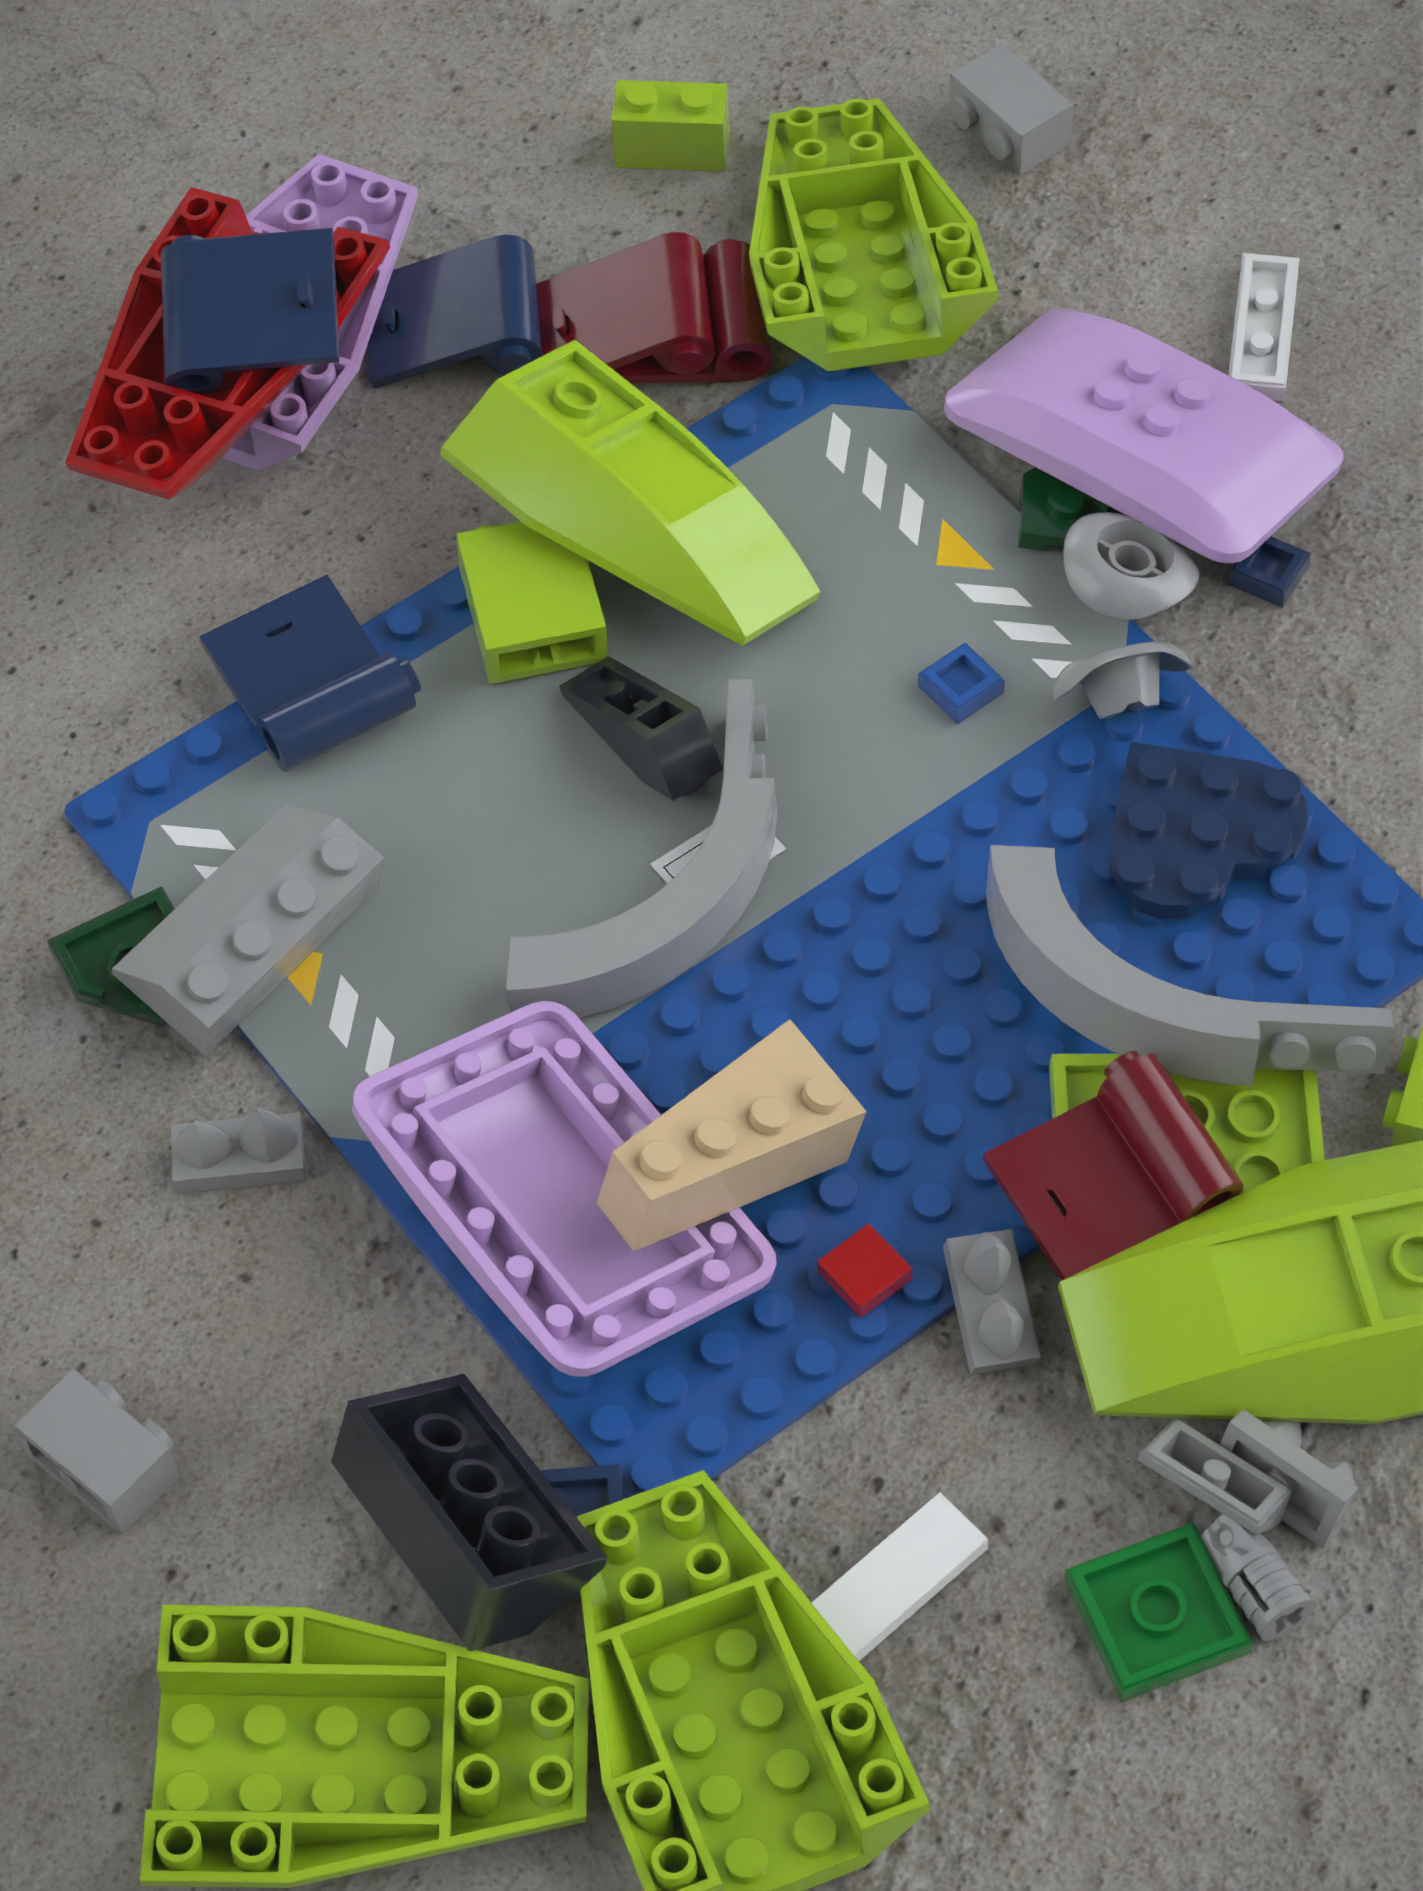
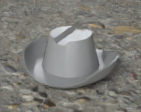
M1100 512L1083 516L1070 527L1065 538L1063 550L1064 568L1070 587L1088 607L1112 618L1134 620L1159 613L1185 599L1194 590L1199 580L1198 566L1184 545L1123 513Z
M1162 641L1144 642L1107 650L1080 658L1068 664L1055 680L1053 701L1063 697L1081 683L1099 719L1114 717L1124 712L1125 708H1129L1134 712L1159 705V669L1181 672L1192 669V665L1181 649Z

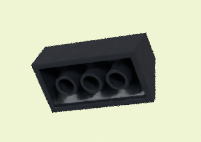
M465 1373L348 1401L331 1463L470 1652L531 1634L605 1568L608 1559L606 1554Z

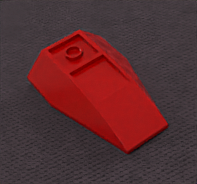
M190 187L135 269L65 461L69 470L170 500L211 469L307 366L223 372V386L219 390L205 395H199L164 384L161 251L165 246L172 244L174 239L185 235H195L206 239L261 234L251 230L240 200ZM337 227L334 231L338 329L391 248L387 239L342 227Z

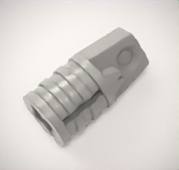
M1224 1514L1219 1516L1204 1531L1201 1538L1217 1568L1222 1582L1228 1592L1233 1594V1599L1238 1606L1244 1610V1614L1250 1623L1255 1625V1629L1262 1640L1272 1641L1287 1635L1299 1627L1311 1615L1315 1608L1314 1601L1308 1593L1304 1592L1302 1584L1292 1575V1570L1287 1563L1281 1560V1555L1261 1533L1254 1534Z

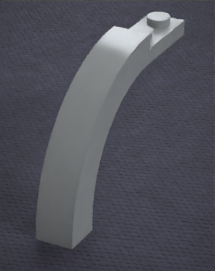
M728 679L724 775L721 799L707 837L694 857L661 890L620 915L573 931L550 935L510 937L506 994L510 1013L531 1003L552 1001L568 1007L578 1018H582L628 1003L670 982L693 966L716 946L739 920L756 894L767 869L775 842L778 816L774 778H766L764 753H755L756 741H767L768 722L767 705L755 703L753 679Z
M990 845L986 886L988 915L995 939L1007 963L1021 983L1043 1006L1062 1022L1089 1040L1119 1055L1130 1051H1137L1140 1056L1152 1053L1157 1056L1165 1070L1169 1073L1221 1084L1253 1087L1256 1068L1384 1074L1393 1032L1391 1008L1233 1000L1191 991L1155 978L1115 955L1100 943L1080 922L1062 892L1056 871L1055 848Z

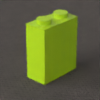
M521 521L498 526L484 525L472 531L456 533L460 573L489 685L596 664L607 657L606 624L587 559L526 526Z

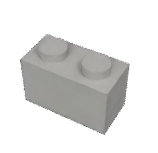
M1003 43L950 73V101L948 106L953 120L959 127L972 132L986 145L994 158L1000 161L1003 160L1020 176L1071 145L1073 104Z
M73 1368L14 1426L26 1455L122 1535L180 1478L171 1453L175 1448V1444L169 1435L151 1419L146 1418L140 1424L125 1411L127 1408L125 1401L107 1382L98 1379L92 1384Z

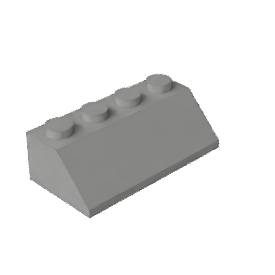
M286 803L112 968V974L206 1057L379 888L385 857L339 817Z

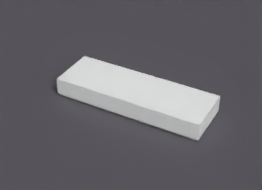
M1242 253L1228 376L1248 385L1273 401L1284 402L1300 258Z
M939 1492L817 1597L812 1604L857 1660L860 1661L988 1549V1538Z

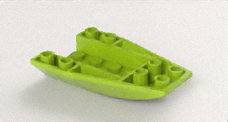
M880 98L869 100L851 99L841 104L813 108L796 107L789 111L770 114L749 251L750 266L767 333L827 371L943 355L999 300L998 288L975 219Z
M576 340L497 379L442 446L440 452L442 458L526 526L741 646L817 601L821 592L785 535L738 478L682 424Z
M1423 1140L1299 1165L1060 1281L1058 1284L1059 1293L1094 1415L1232 1420L1245 1409L1261 1421L1373 1425L1422 1415Z
M704 1470L577 1516V1519L608 1557L605 1568L580 1590L602 1786L643 1891H805L864 1868L930 1810V1803L874 1679Z
M162 1604L156 1671L161 1698L152 1810H145L140 1869L141 1886L292 1888L586 1822L589 1678L478 1650L470 1652L466 1647L308 1607Z

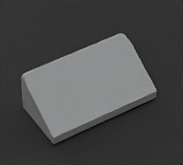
M1174 1418L1142 1450L1138 1461L1256 1535L1271 1530L1280 1523L1293 1492L1285 1485L1177 1418Z

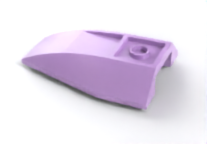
M318 154L246 215L251 230L261 234L333 228L334 232L337 227H342L387 239L391 248L338 329L340 362L307 365L222 458L253 470L261 471L302 453L359 371L418 198L417 187Z

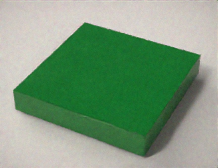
M1194 1522L1065 1570V1583L1121 1702L1248 1655L1252 1651L1253 1642Z

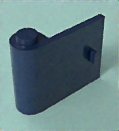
M333 228L206 239L195 235H185L174 239L172 244L165 246L161 251L165 385L205 395L213 393L223 386V372L340 362Z
M504 234L394 269L368 342L370 382L376 389L481 355L487 366L494 372L506 375L542 357L535 260L532 245L526 239L517 235Z
M328 574L199 636L201 645L271 757L284 772L415 708L416 700L414 694L421 691L418 677L411 664L405 658L397 661L391 653L379 655Z

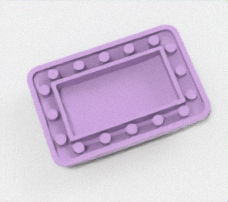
M1056 308L1045 312L952 387L946 394L944 401L945 415L957 426L1204 557L1222 563L1241 562L1248 558L1338 474L1344 459L1343 451L1337 443L1248 385L1133 327L1108 318L1069 308Z
M539 1001L528 1004L366 1078L358 1084L353 1093L352 1113L356 1121L399 1183L484 1291L541 1355L560 1372L578 1377L597 1374L760 1290L772 1278L776 1267V1253L768 1240L740 1207L637 1251H633L600 1209L596 1202L612 1152L661 1116V1114L578 1016L562 1004L552 1001Z

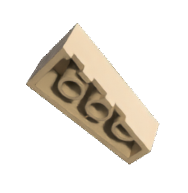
M789 1019L612 1152L596 1203L633 1251H637L846 1163L867 1111Z

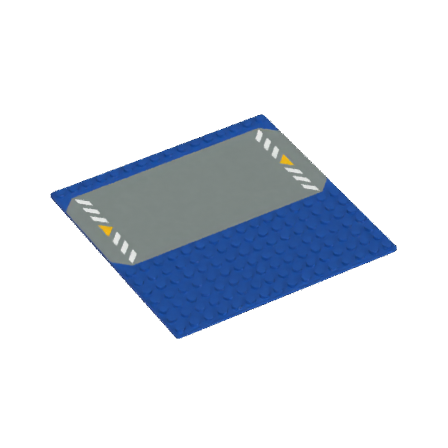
M803 357L686 428L738 478L776 523L797 552L821 591L817 601L741 646L588 560L606 624L607 656L699 707L723 769L728 679H753L755 703L767 705L768 722L767 741H756L755 753H764L766 778H774L778 814L775 837L784 845L786 850L769 860L756 894L739 920L723 939L697 963L670 982L640 998L613 1009L579 1019L661 1115L789 1019L867 1111L846 1163L740 1207L768 1240L776 1253V1267L772 1278L760 1290L597 1374L578 1377L560 1372L517 1329L452 1252L386 1165L352 1113L353 1093L358 1084L366 1078L510 1013L506 994L510 937L550 935L577 930L620 915L644 902L667 884L650 864L711 826L721 799L724 770L704 781L703 786L698 791L679 797L674 801L643 783L563 697L559 688L561 684L594 664L489 685L459 566L361 625L380 656L391 653L397 661L405 658L413 667L421 686V691L414 694L416 700L415 708L284 772L275 763L240 705L235 701L73 799L64 809L68 823L131 900L162 886L174 909L286 803L339 817L385 857L379 888L236 1028L594 1465H621L623 1499L702 1470L706 1472L711 1480H714L956 1309L943 1251L946 1239L1012 1229L1019 1263L1041 1249L982 1160L983 1154L1052 1119L1049 1063L1052 1054L1117 1053L1089 1040L1062 1022L1032 995L1007 963L995 939L988 915L986 886L990 845L1055 848L1056 871L1062 892L1070 908L1084 927L1111 952L1132 966L1155 978L1184 989L1243 1001L1382 1008L1423 979V898L1302 782L1301 792L1307 801L1308 827L1306 838L1299 854L1293 860L1289 856L1283 863L1266 868V875L1259 878H1233L1225 897L1221 901L1217 897L1209 905L1194 909L1192 917L1187 919H1158L1138 912L1131 907L1132 899L1118 889L1115 881L1111 883L1108 872L1109 841L1130 742L1255 761L1276 769H1288L1186 671L1170 672L1159 669V705L1137 712L1125 708L1124 712L1111 718H1098L1081 683L1063 697L1053 701L1055 680L1068 664L1096 653L1138 643L1152 642L1154 640L1133 620H1122L1103 615L1082 602L1070 587L1064 568L1063 553L1056 546L1043 544L1042 551L1018 548L1020 512L868 366L827 371L806 357ZM966 642L1005 680V688L1002 695L959 724H956L918 686V673ZM869 1223L912 1268V1280L860 1318L817 1272V1261Z

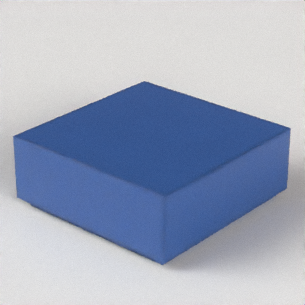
M966 642L918 673V686L956 724H959L1004 693L1005 680Z

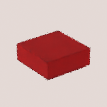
M869 1223L817 1261V1272L860 1318L912 1280V1268Z

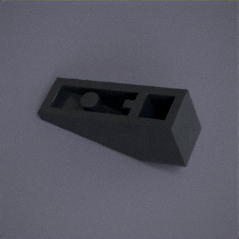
M607 656L559 686L563 697L643 783L672 801L698 791L703 786L704 781L724 770L701 709L610 656Z

